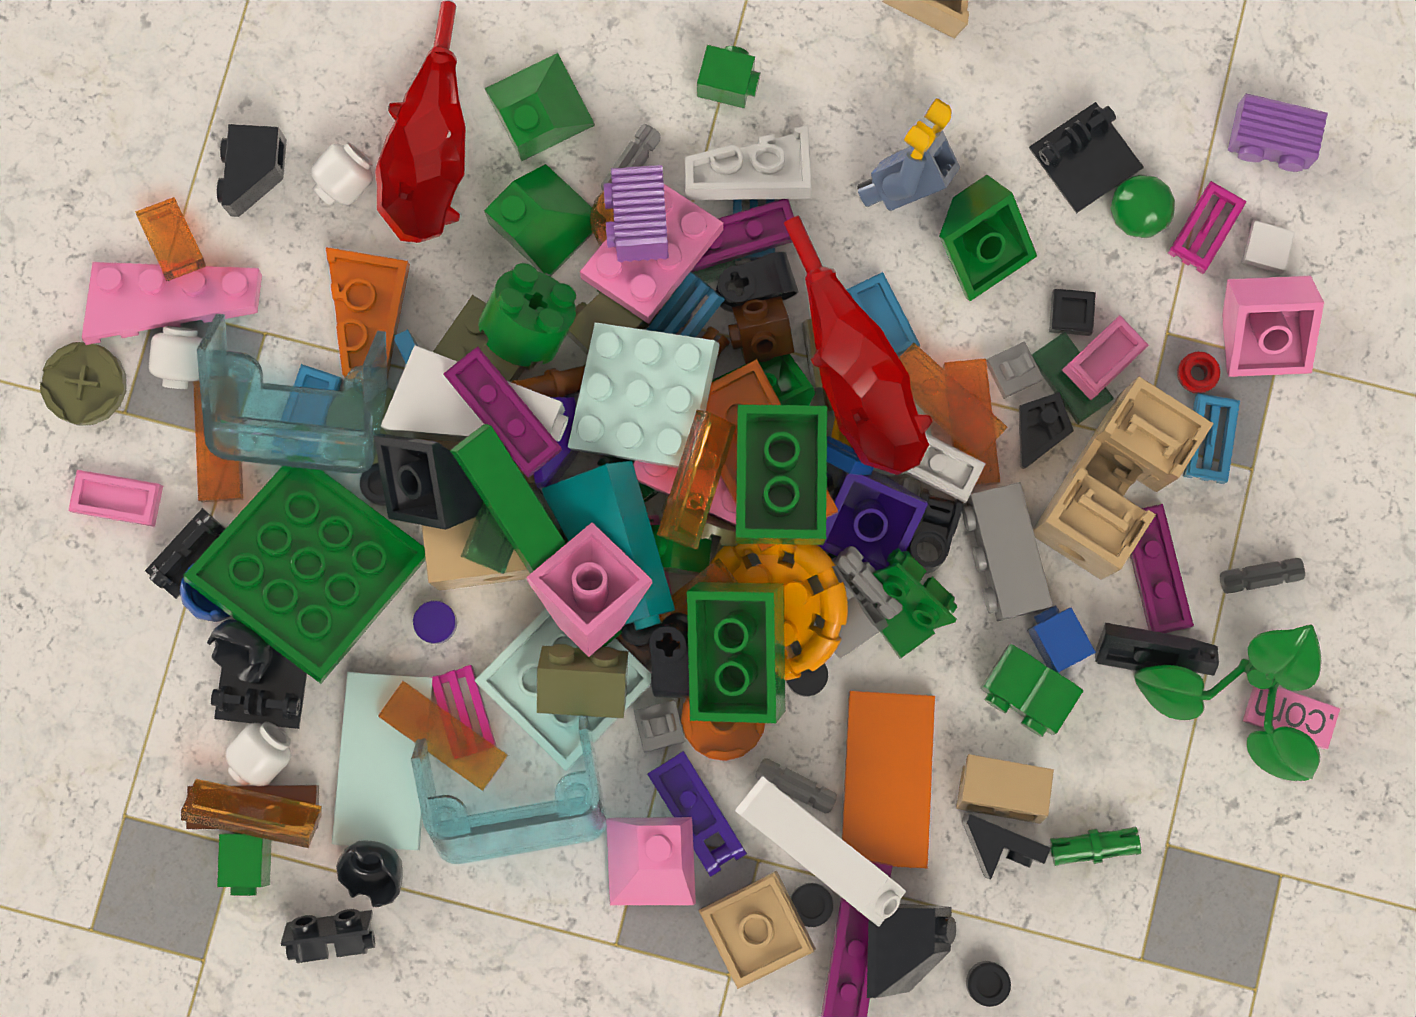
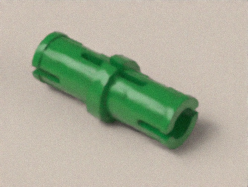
M1136 826L1105 832L1091 829L1088 830V834L1050 838L1051 855L1054 857L1053 864L1054 866L1091 860L1093 864L1103 863L1102 859L1139 855L1141 854V843L1139 835H1136L1138 834V829Z

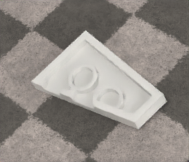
M808 125L794 128V134L776 139L773 134L759 137L758 144L743 148L729 145L685 157V198L688 200L811 199Z

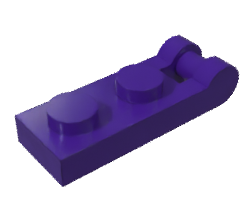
M684 751L647 774L673 817H692L693 849L710 877L720 872V866L732 858H735L737 861L747 855ZM719 832L725 843L710 852L704 840Z

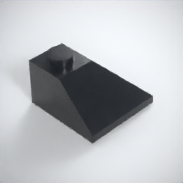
M382 433L374 436L388 519L446 530L485 513L483 500L452 452L439 442Z
M899 904L894 914L884 919L879 927L869 920L867 998H880L910 992L951 951V944L956 937V922L952 917V907Z

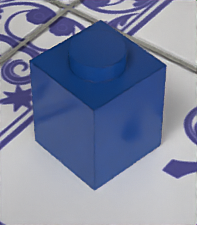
M1056 605L1034 616L1037 625L1027 630L1045 665L1057 673L1096 653L1071 607L1062 612L1059 611Z

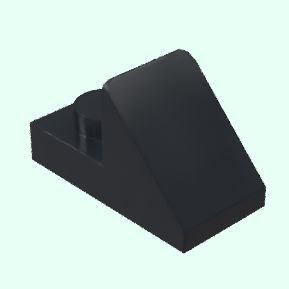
M964 813L962 818V824L985 878L992 879L1003 849L1009 850L1006 856L1007 859L1028 868L1031 867L1033 861L1045 864L1051 849L1050 847L971 814Z

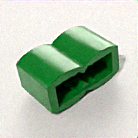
M1012 644L1005 648L980 688L987 693L984 700L1003 713H1007L1009 708L1024 717L1021 724L1041 737L1046 732L1051 735L1058 733L1084 691L1061 674L1048 668Z

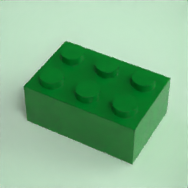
M738 404L735 544L823 545L826 540L827 406Z
M698 582L687 591L690 721L777 723L786 711L784 583Z

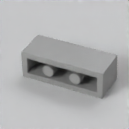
M1021 482L970 494L966 502L967 506L962 508V515L967 531L974 530L978 547L972 548V553L977 571H984L988 588L983 589L988 613L995 612L997 621L1053 607Z

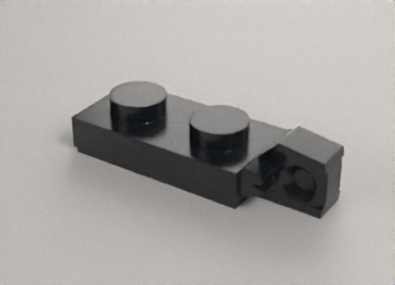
M1106 622L1095 650V662L1097 664L1134 671L1152 666L1171 665L1184 667L1195 673L1214 676L1219 665L1218 646L1193 638L1190 639L1189 637Z

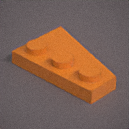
M326 247L332 282V299L334 300L336 312V329L342 375L345 379L387 385L395 344L394 339L397 334L410 264L405 260Z

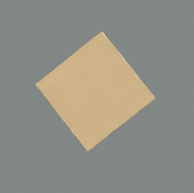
M777 871L699 910L737 989L816 950Z

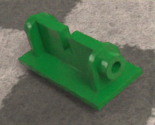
M899 548L893 550L886 559L890 566L872 572L883 585L884 591L892 598H895L912 614L913 619L918 624L924 626L929 631L956 622L957 618L952 615L957 609L954 595L949 593L933 576L927 578L924 585H922L920 581L927 570L908 551L902 552Z

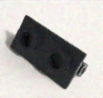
M202 508L145 570L150 575L149 579L159 588H164L177 599L180 596L179 589L184 573L202 556L226 528Z
M347 909L338 912L334 916L316 918L313 915H305L294 919L292 922H287L281 946H286L288 961L296 960V963L299 964L328 959L327 944L334 943L336 957L367 954L368 949L375 948L374 931H369L373 912L372 910L360 912L357 909Z

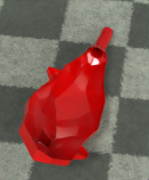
M442 1L440 4L434 46L428 52L419 72L407 90L403 102L389 103L388 111L395 122L386 136L375 169L377 211L400 241L421 243L440 237L445 225L458 222L460 214L450 205L458 184L464 177L466 127L458 96L456 78L457 58L450 51L457 7L451 1Z
M800 216L788 219L784 222L785 228L807 273L805 281L816 352L810 360L813 366L819 367L822 386L835 413L838 429L849 441L862 464L895 475L920 465L929 446L925 432L933 423L930 415L918 414L911 391L910 375L882 329L848 293L836 277L834 268L822 266Z

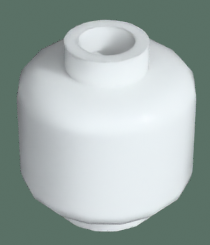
M349 142L345 146L332 144L311 167V176L316 183L313 190L329 205H332L335 201L343 205H350L372 183L373 175L370 168L373 166V163L360 149Z
M165 326L163 327V333H158L152 337L149 372L155 377L163 379V387L188 389L189 381H197L203 377L207 343L204 339L197 337L198 330Z
M264 722L263 724L250 723L226 749V760L230 766L228 771L231 777L244 786L249 784L255 786L268 785L291 759L288 736L278 726L270 722Z

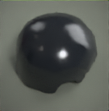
M233 619L225 620L214 628L207 641L209 645L215 641V648L211 655L214 662L231 675L249 683L259 682L273 657V649L252 629Z
M358 841L344 849L338 859L336 869L338 881L348 889L350 897L366 895L370 898L372 907H381L393 903L400 894L403 879L402 860L397 852L388 845L375 841Z

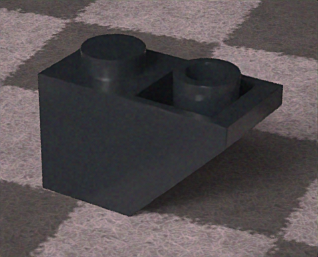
M228 124L227 138H222L220 144V157L222 163H225L224 178H219L217 182V200L231 217L241 216L283 180L287 139L279 127Z

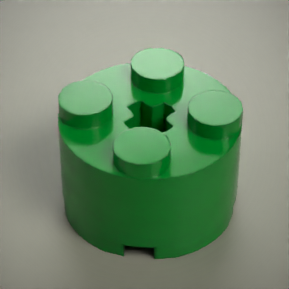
M517 264L513 270L504 273L497 280L479 318L478 327L480 333L483 329L488 338L486 345L493 353L509 363L528 367L532 362L543 361L542 365L547 364L556 356L576 318V306L574 303L576 293L569 285L559 283L554 278L538 272L529 264Z

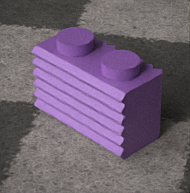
M1246 93L1237 105L1228 151L1236 152L1238 158L1247 162H1261L1262 160L1277 162L1278 167L1285 171L1300 172L1303 169H1309L1319 157L1328 113Z
M662 165L611 168L612 183H604L605 209H613L614 221L606 222L608 248L616 247L617 260L619 262L641 261L643 259L648 261L659 258L665 260L669 258Z

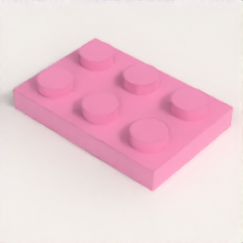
M665 184L664 197L669 258L665 260L659 258L648 261L643 259L641 261L619 262L617 260L616 247L608 248L606 239L580 271L582 280L648 324L723 231L722 221Z

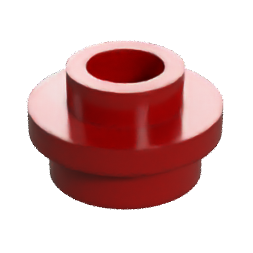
M1192 352L1179 363L1177 369L1178 380L1189 392L1196 394L1208 392L1219 381V364L1208 353ZM1192 367H1200L1204 371L1203 380H1196L1192 376Z

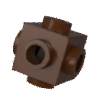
M781 296L766 300L755 299L746 302L744 305L732 307L735 324L728 325L729 336L733 350L741 349L745 364L751 363L756 359L758 362H767L774 357L795 353L789 316Z

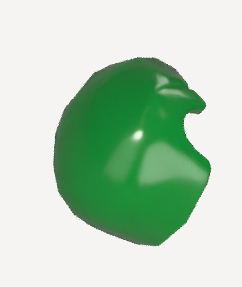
M1138 175L1124 181L1115 190L1110 209L1116 226L1125 234L1133 237L1150 238L1169 227L1174 217L1175 199L1170 187L1158 177Z

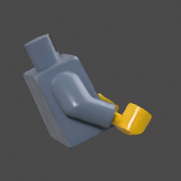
M936 98L924 118L934 124L932 129L923 122L918 121L915 126L911 127L904 138V141L910 147L882 160L872 171V178L858 184L857 189L860 199L866 207L883 201L886 208L892 211L948 187L960 169L958 161L942 131L951 119L952 110L949 105Z

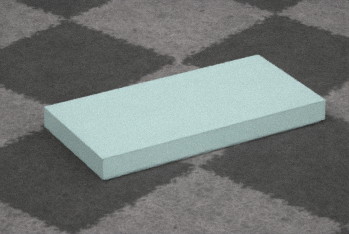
M347 672L332 844L350 846L358 841H375L386 844L392 849L420 850L433 701L432 678Z

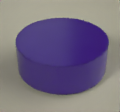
M429 601L422 604L416 610L413 617V627L418 637L430 644H441L448 641L454 635L457 628V617L452 608L445 603Z

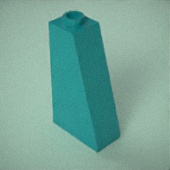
M632 461L605 464L541 488L545 500L568 541L573 539L590 523H594L652 579V585L625 624L634 623L636 630L661 623L659 615L675 610Z

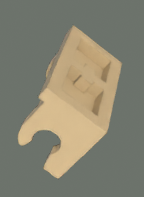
M968 754L966 764L962 767L956 809L1041 824L1049 814L1054 769Z

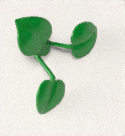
M1312 624L1295 629L1272 630L1258 634L1249 643L1247 649L1249 660L1241 659L1238 667L1207 691H1203L1204 681L1201 676L1184 667L1171 665L1152 666L1140 669L1135 673L1134 677L1137 686L1157 711L1172 719L1191 720L1198 718L1203 713L1205 708L1203 700H1211L1245 672L1251 685L1259 689H1269L1264 718L1265 731L1251 732L1247 738V750L1251 759L1265 772L1284 780L1307 781L1313 779L1320 763V752L1314 740L1298 729L1286 726L1274 729L1273 726L1276 694L1279 685L1291 691H1302L1315 685L1321 672V650Z

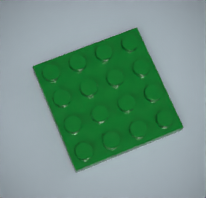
M295 451L183 576L186 583L235 620L252 629L268 645L322 684L426 561L423 545Z

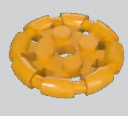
M737 544L734 547L723 546L711 561L708 573H710L708 582H726V579H731L737 583H784L785 680L800 678L801 672L808 669L815 671L833 655L841 642L839 633L842 625L847 624L848 617L847 592L844 581L839 582L832 568L836 566L835 563L819 545L776 544L762 553L757 544ZM785 551L794 555V564L783 561ZM751 553L757 554L761 564L752 566L747 555ZM817 575L824 590L814 595L807 579ZM817 615H820L825 620L823 629L814 626ZM798 640L802 651L801 654L795 656L790 645Z

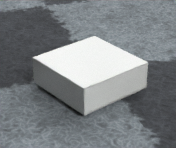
M1254 221L1251 224L1242 263L1282 274L1286 271L1295 231Z

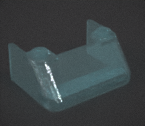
M225 314L215 315L196 349L205 443L211 453L225 460L354 474L363 473L371 468L377 454L374 436L380 434L387 393L386 331H377L363 365L356 366L348 372L344 381V391L263 383L262 368L254 357L242 352L228 351Z
M579 716V735L586 770L572 772L563 776L556 785L555 800L468 815L465 804L457 797L452 795H436L426 738L417 739L411 763L423 824L439 856L448 863L463 864L597 839L606 827V809L589 716Z

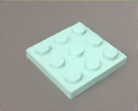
M595 323L568 448L575 451L693 471L720 344L715 340Z
M545 608L474 681L567 771L618 718L537 713V667L542 646L567 644L573 648H578L558 627ZM616 639L606 646L620 651H628ZM628 652L625 711L651 685V673L630 652Z

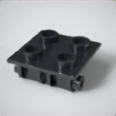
M1096 102L1029 146L1030 151L1076 214L1144 168L1111 123L1116 120L1114 111L1109 106L1102 109Z
M272 648L273 657L271 663L259 682L249 683L240 680L221 668L219 688L213 689L211 695V705L216 706L214 719L261 724L270 722L278 727L300 729L307 673L274 648Z

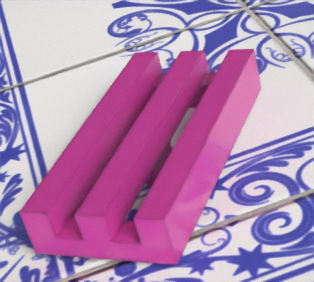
M1210 181L1167 254L1173 257H1180L1183 259L1181 262L1188 266L1192 264L1197 267L1196 270L1204 274L1247 201ZM1213 194L1218 196L1219 199L1189 250L1182 247ZM1227 202L1232 204L1233 207L1204 257H1199L1196 254Z
M468 665L458 670L430 677L432 678V687L454 760L497 747L479 686L474 681L476 676L473 666ZM466 677L485 740L478 744L458 679ZM447 682L450 684L468 747L465 748L461 747L443 684Z

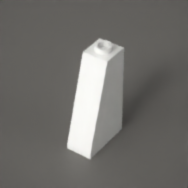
M414 345L381 424V427L387 434L408 438L461 442L484 425L443 375L457 361ZM507 381L551 436L559 442L568 422V417L563 415L565 409L562 402Z
M763 776L735 810L878 927L884 919L893 915L897 910L900 899L906 891Z

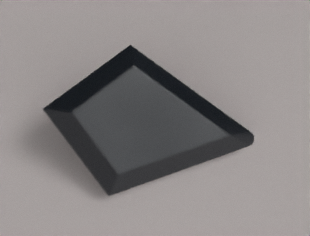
M1060 392L1019 406L1020 467L1022 469L1027 468L1074 431Z

